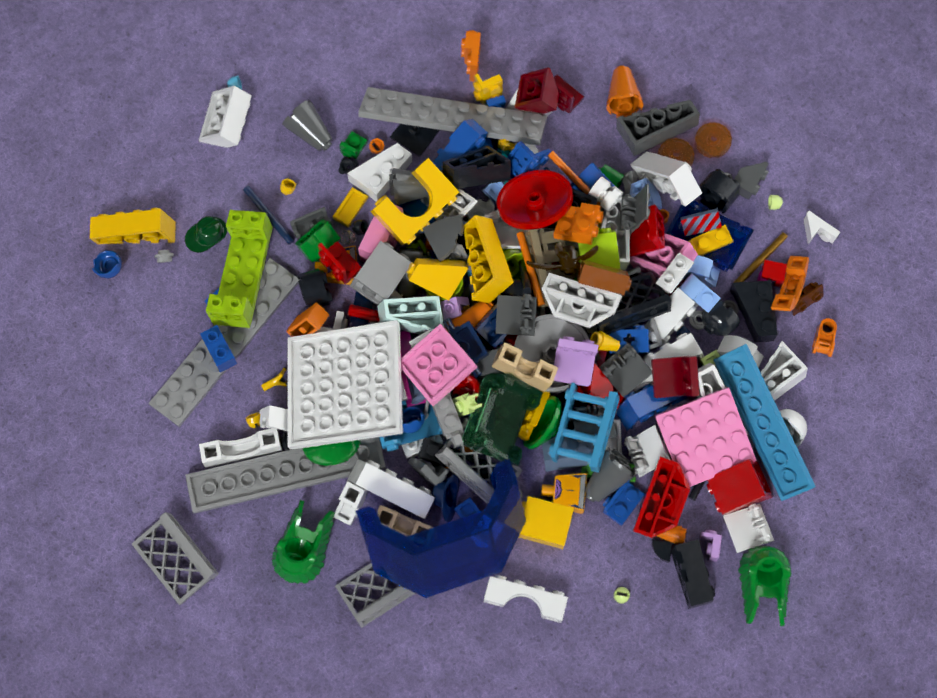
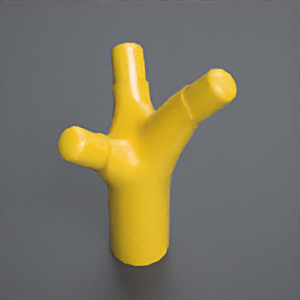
M283 368L277 376L261 385L264 392L274 386H287L286 383L280 381L286 372V368Z

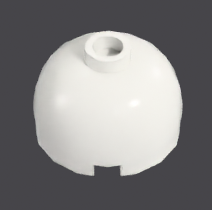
M780 410L779 412L794 443L798 447L806 436L807 423L804 417L794 410Z

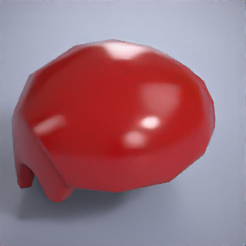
M468 375L453 389L452 393L459 396L467 393L469 395L478 393L479 395L480 383L474 376Z

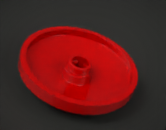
M550 170L529 171L514 177L503 186L497 197V208L500 217L506 224L523 230L539 229L557 222L569 211L573 202V192L569 181L557 172Z

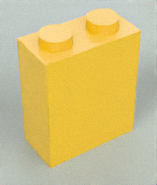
M528 496L527 501H522L520 512L523 513L522 520H517L515 531L518 532L517 537L563 549L574 508Z

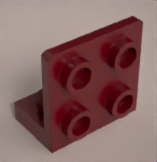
M556 74L554 80L559 91L557 107L561 111H566L570 114L584 100V96Z
M697 356L651 360L654 398L700 396Z

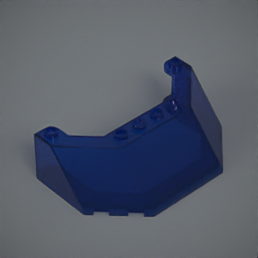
M507 459L495 465L490 475L494 492L485 510L410 536H406L381 524L377 511L372 507L355 510V516L374 573L425 599L501 573L526 522L517 477L511 460Z

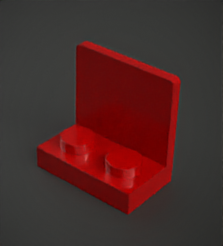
M656 205L648 206L650 209L648 219L644 220L639 228L630 235V257L665 248L664 217Z
M338 241L328 249L322 243L318 244V254L321 257L319 259L324 267H329L333 271L332 275L338 282L341 280L344 284H347L361 270L362 267Z

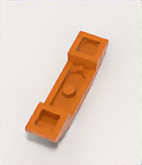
M790 256L787 263L785 280L780 293L775 295L771 306L772 310L792 311L795 308L804 287L809 257Z

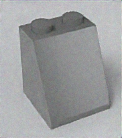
M382 241L376 246L350 284L351 288L377 306L382 300L390 297L411 263L408 256L403 253H397L393 250L394 247Z

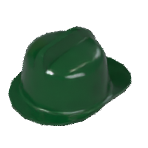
M206 216L201 218L185 235L187 248L190 251L202 253L221 242L227 234L225 222L218 217Z

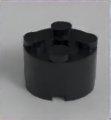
M721 169L710 172L699 185L702 191L700 195L702 205L709 210L718 208V211H722L721 214H724L740 194L739 182L725 175Z
M317 268L296 274L297 278L301 279L298 283L303 300L308 305L306 309L315 303L323 307L333 301L330 290L328 288L325 289L324 284L327 283V279L323 270Z

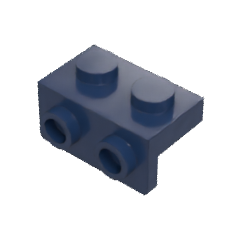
M497 304L474 327L480 337L493 347L501 345L508 335L495 334Z

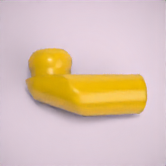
M499 139L497 147L502 151H511L515 144L506 139Z

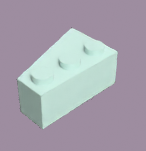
M439 296L384 299L377 306L380 323L398 320L400 330L421 335L428 330L431 332L439 324L444 327Z

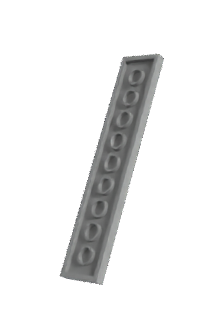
M372 87L367 88L359 109V117L454 132L464 120L473 119L488 132L486 136L488 138L506 139L513 142L522 141L526 144L539 146L547 122V115L493 106L488 107L486 105Z
M271 258L264 265L251 327L218 325L235 360L299 284L298 281L300 279ZM202 339L152 398L149 405L180 427L227 370L219 372Z
M379 437L360 440L357 452L347 461L337 465L324 466L313 463L305 456L303 448L186 474L192 512L195 514L347 478L350 476L358 459L366 463L371 460L380 465L378 469H385L386 466Z

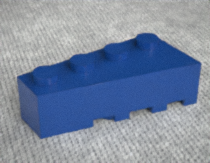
M647 384L640 389V392L635 393L633 391L624 397L625 401L617 409L616 414L626 431H629L637 421L643 423L652 417L655 411L659 414L671 406L670 403L674 406L690 396L654 398L653 385Z

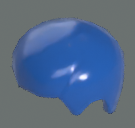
M105 250L93 259L94 268L92 270L101 278H113L121 270V258L116 252Z
M416 406L407 407L402 410L403 432H417L425 421L424 412Z

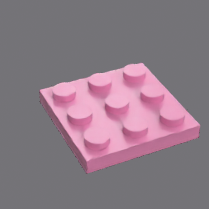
M441 324L401 358V369L432 406H435L478 367Z

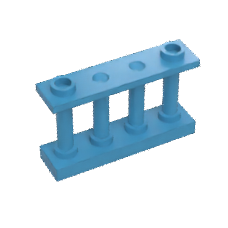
M571 383V387L567 388L565 393L567 401L555 443L551 444L549 455H551L553 462L556 463L558 462L559 455L586 461L591 471L599 473L620 398L617 392L612 391L605 398L577 392L576 383ZM575 400L601 405L605 408L604 414L600 415V417L573 411L572 409ZM569 419L598 424V427H600L598 434L591 435L567 429ZM564 437L593 443V453L587 454L562 448Z

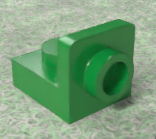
M351 131L345 142L339 144L340 151L343 156L349 159L352 157L356 160L368 141Z

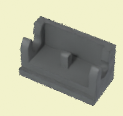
M325 207L290 221L291 229L297 241L322 219L328 221L332 226Z

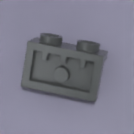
M412 457L407 462L422 478L435 486L444 481L446 474L449 472L445 467L439 464H430L421 458L418 460Z

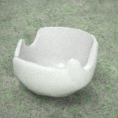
M478 199L476 206L466 217L470 220L474 215H487L495 211V205L491 200L484 202Z

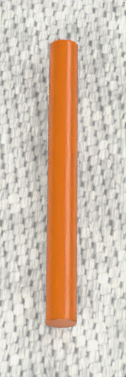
M554 151L548 155L583 193L588 194L591 189Z
M523 231L518 232L516 235L534 296L537 297V306H542L545 302L535 268L528 266L526 261H533Z

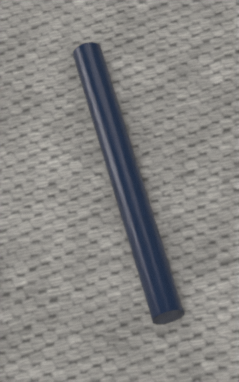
M249 186L244 187L243 191L261 212L267 213L272 226L287 244L290 245L294 242L291 235Z

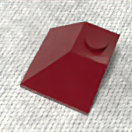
M549 67L520 76L514 108L541 114L557 110L559 91Z

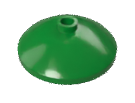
M551 396L547 399L537 426L533 428L529 440H523V445L526 448H538L557 434L562 415V405L559 398Z
M360 440L303 448V452L313 463L324 466L337 465L347 461L357 452Z

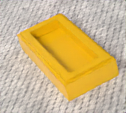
M352 187L332 216L333 219L349 228L367 201L368 196Z

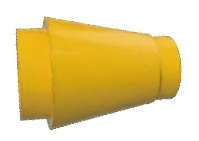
M602 331L594 332L591 335L590 340L598 345V350L618 351L620 341Z

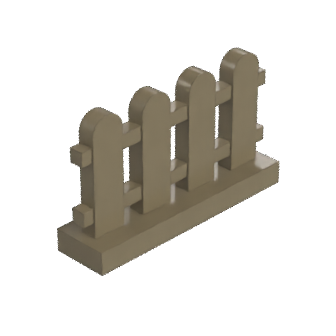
M533 229L524 233L532 261L538 264L552 265L551 263L559 262V257L556 255L555 250L549 251L547 244L559 242L560 246L563 247L566 246L565 240L554 239V231L544 232V229H539L538 232L537 229ZM535 268L541 292L549 273L574 280L578 274V271L574 275H565L560 269L546 271ZM542 292V295H543V299H544L545 304L542 305V306H539L540 309H541V308L549 307V305H548V303H547V301H546V298H545L543 292Z

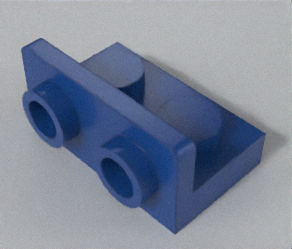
M630 481L615 490V495L613 497L608 496L603 503L605 507L603 513L620 526L625 523L645 495L629 483Z

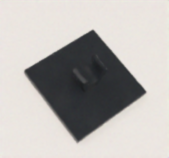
M399 124L390 138L420 157L440 130Z

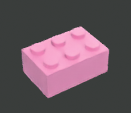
M395 205L404 214L403 208ZM375 216L358 248L360 261L364 263L380 241L383 243L387 242L393 247H396L398 242Z
M664 233L665 248L630 257V264L633 268L639 266L640 270L644 273L652 271L655 277L660 278L678 253L692 261L695 260L698 254L690 242Z

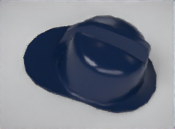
M452 475L449 479H444V481L436 486L434 485L432 496L435 497L433 502L436 506L442 508V515L446 522H451L455 515L454 508L456 507L459 491V478L456 475Z

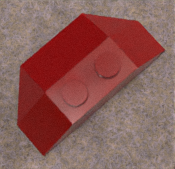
M661 456L659 457L633 529L634 532L654 538L678 525L690 491V486L679 463Z

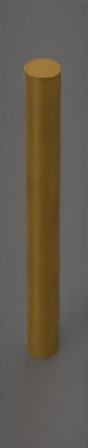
M782 232L733 283L744 282L788 236Z

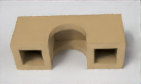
M504 343L498 349L491 367L545 392L552 385L558 367L541 359L538 362L528 361L521 356L522 350Z
M380 505L373 520L374 525L428 548L436 532L434 527L411 519Z

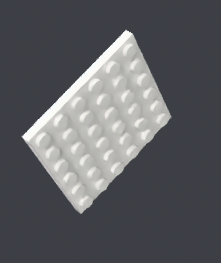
M398 320L288 337L289 449L403 434L400 323Z

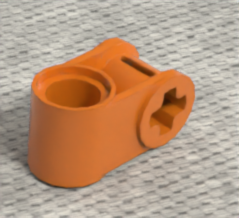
M823 319L817 326L812 345L813 354L817 352L832 357L837 324L833 319ZM822 326H828L831 332H825Z

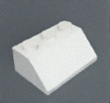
M236 86L214 91L199 141L227 148L238 145L241 139V131L246 121L247 110L250 107L251 95Z

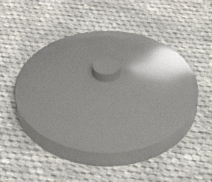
M553 314L536 317L535 336L518 335L514 347L522 350L521 356L528 361L538 362L541 359L554 365L559 338L563 339L564 336L575 338L574 341L578 342L589 340L579 324L554 317ZM553 381L552 385L545 392L565 391L571 387V384Z

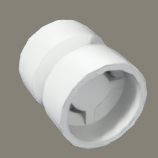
M600 177L588 195L597 198L600 206L610 212L623 195V191L616 186L611 187V182L604 177Z

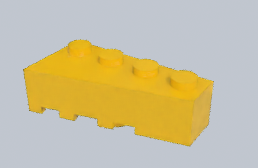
M156 207L146 211L133 210L129 213L99 214L96 217H90V239L96 244H123V240L133 244L140 243V240L159 243L160 239H167L168 243H175L176 222L162 209Z
M474 215L464 225L466 249H469L467 262L468 266H471L472 276L469 278L470 284L474 288V292L471 295L472 300L490 303L514 281L493 220Z

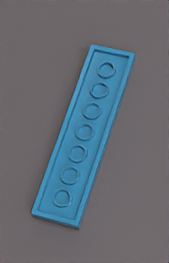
M747 344L714 359L713 361L725 386L730 388L740 417L781 501L815 488L812 477Z

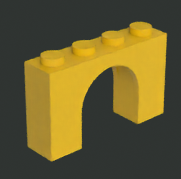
M429 158L424 160L412 172V175L423 185L429 195V206L422 216H406L388 197L384 198L370 211L401 245L405 243L409 245L416 239L415 234L419 230L423 232L422 228L430 225L428 221L431 218H438L444 212L442 208L446 204L450 206L457 200L456 195L459 191Z

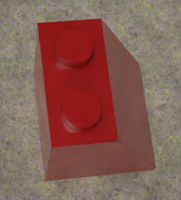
M751 459L715 474L714 478L707 480L708 491L711 495H714L716 502H714L715 507L722 515L739 511L752 504H757L774 497L758 461L753 462Z

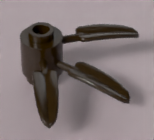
M556 244L554 248L556 255L559 257V264L545 265L526 261L528 266L543 270L560 268V271L564 272L565 275H574L580 269L579 260L584 261L591 258L599 248L596 245L587 253L578 257V251L575 250V246L561 247L559 244Z

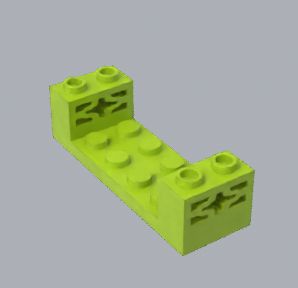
M229 210L226 228L231 236L218 295L209 294L206 313L213 325L250 328L273 227L266 212Z

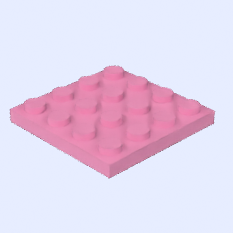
M729 387L654 415L671 461L680 464L690 487L714 478L715 474L748 459H751L753 462L756 461Z

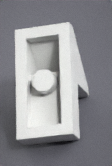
M808 211L806 214L804 225L808 244L816 234H819L823 241L833 244L840 231L812 212Z

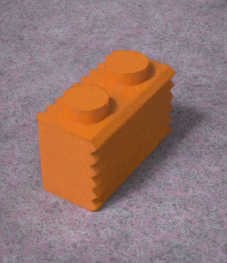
M315 303L296 316L286 332L291 337L313 334L321 329L324 322L328 319L329 313L318 303Z

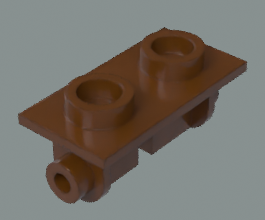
M811 282L803 288V295L800 296L798 303L792 310L793 316L805 311L814 302L821 300L824 296L822 284L819 285L817 282Z

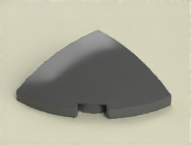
M460 215L438 220L422 228L440 262L447 258L457 247L458 234L460 236L463 234L464 223Z

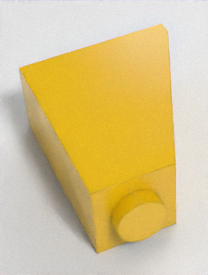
M416 258L414 263H410L406 273L409 281L449 301L467 272L468 266L463 260L444 259L440 262L439 259Z

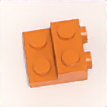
M474 30L466 31V38H462L461 57L464 58V64H467L466 74L470 75V81H474V75L478 74L481 32Z
M581 203L580 207L571 206L569 211L558 220L553 233L554 239L592 245L594 237L597 238L598 223H602L603 220L601 207L587 203Z

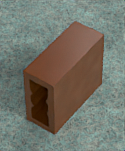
M581 260L580 269L577 274L578 283L624 295L625 291H629L632 280H630L627 271Z

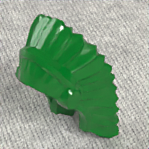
M303 500L299 501V505L294 510L282 538L278 541V545L274 547L272 565L274 566V571L281 578H284L289 583L306 584L309 580H314L319 575L321 568L324 567L323 560L326 558L325 552L330 541L329 535L332 532L331 528L334 524L332 519L335 512L329 511L318 523L314 532L306 527L299 526L305 502Z
M767 545L757 546L748 549V552L743 554L742 560H740L738 571L741 574L739 579L742 582L741 590L742 597L745 599L743 606L744 613L747 615V624H751L754 620L757 608L759 607V597L777 598L780 626H785L784 618L786 617L787 610L786 602H788L789 577H791L792 573L788 557L777 548Z

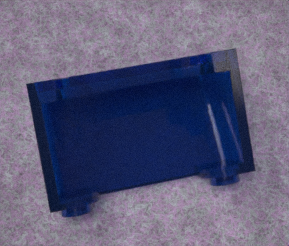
M695 199L686 207L681 204L666 234L689 241L706 233L702 232L685 236L680 217L712 209L704 206L702 203L698 204ZM719 214L721 226L726 225L733 243L703 256L717 263V268L728 272V270L732 271L754 229L748 226H740V223Z

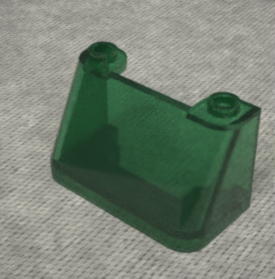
M488 374L481 383L480 393L475 401L477 404L482 403V407L475 409V412L471 413L463 435V445L510 465L519 466L522 459V449L516 446L515 443L526 411L534 410L539 406L543 393L512 374Z

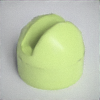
M769 195V210L779 209L783 204L782 198L778 195Z
M619 587L614 591L613 596L616 602L623 604L629 600L630 593L627 588ZM617 592L626 593L627 597L617 595Z

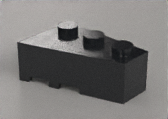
M487 145L442 162V173L456 189L508 181L511 174V160Z
M771 280L732 283L729 290L735 298L754 342L774 341L778 333L775 310L771 309L773 303Z
M699 539L675 545L671 555L688 609L712 603L715 591L709 582V572L705 566Z

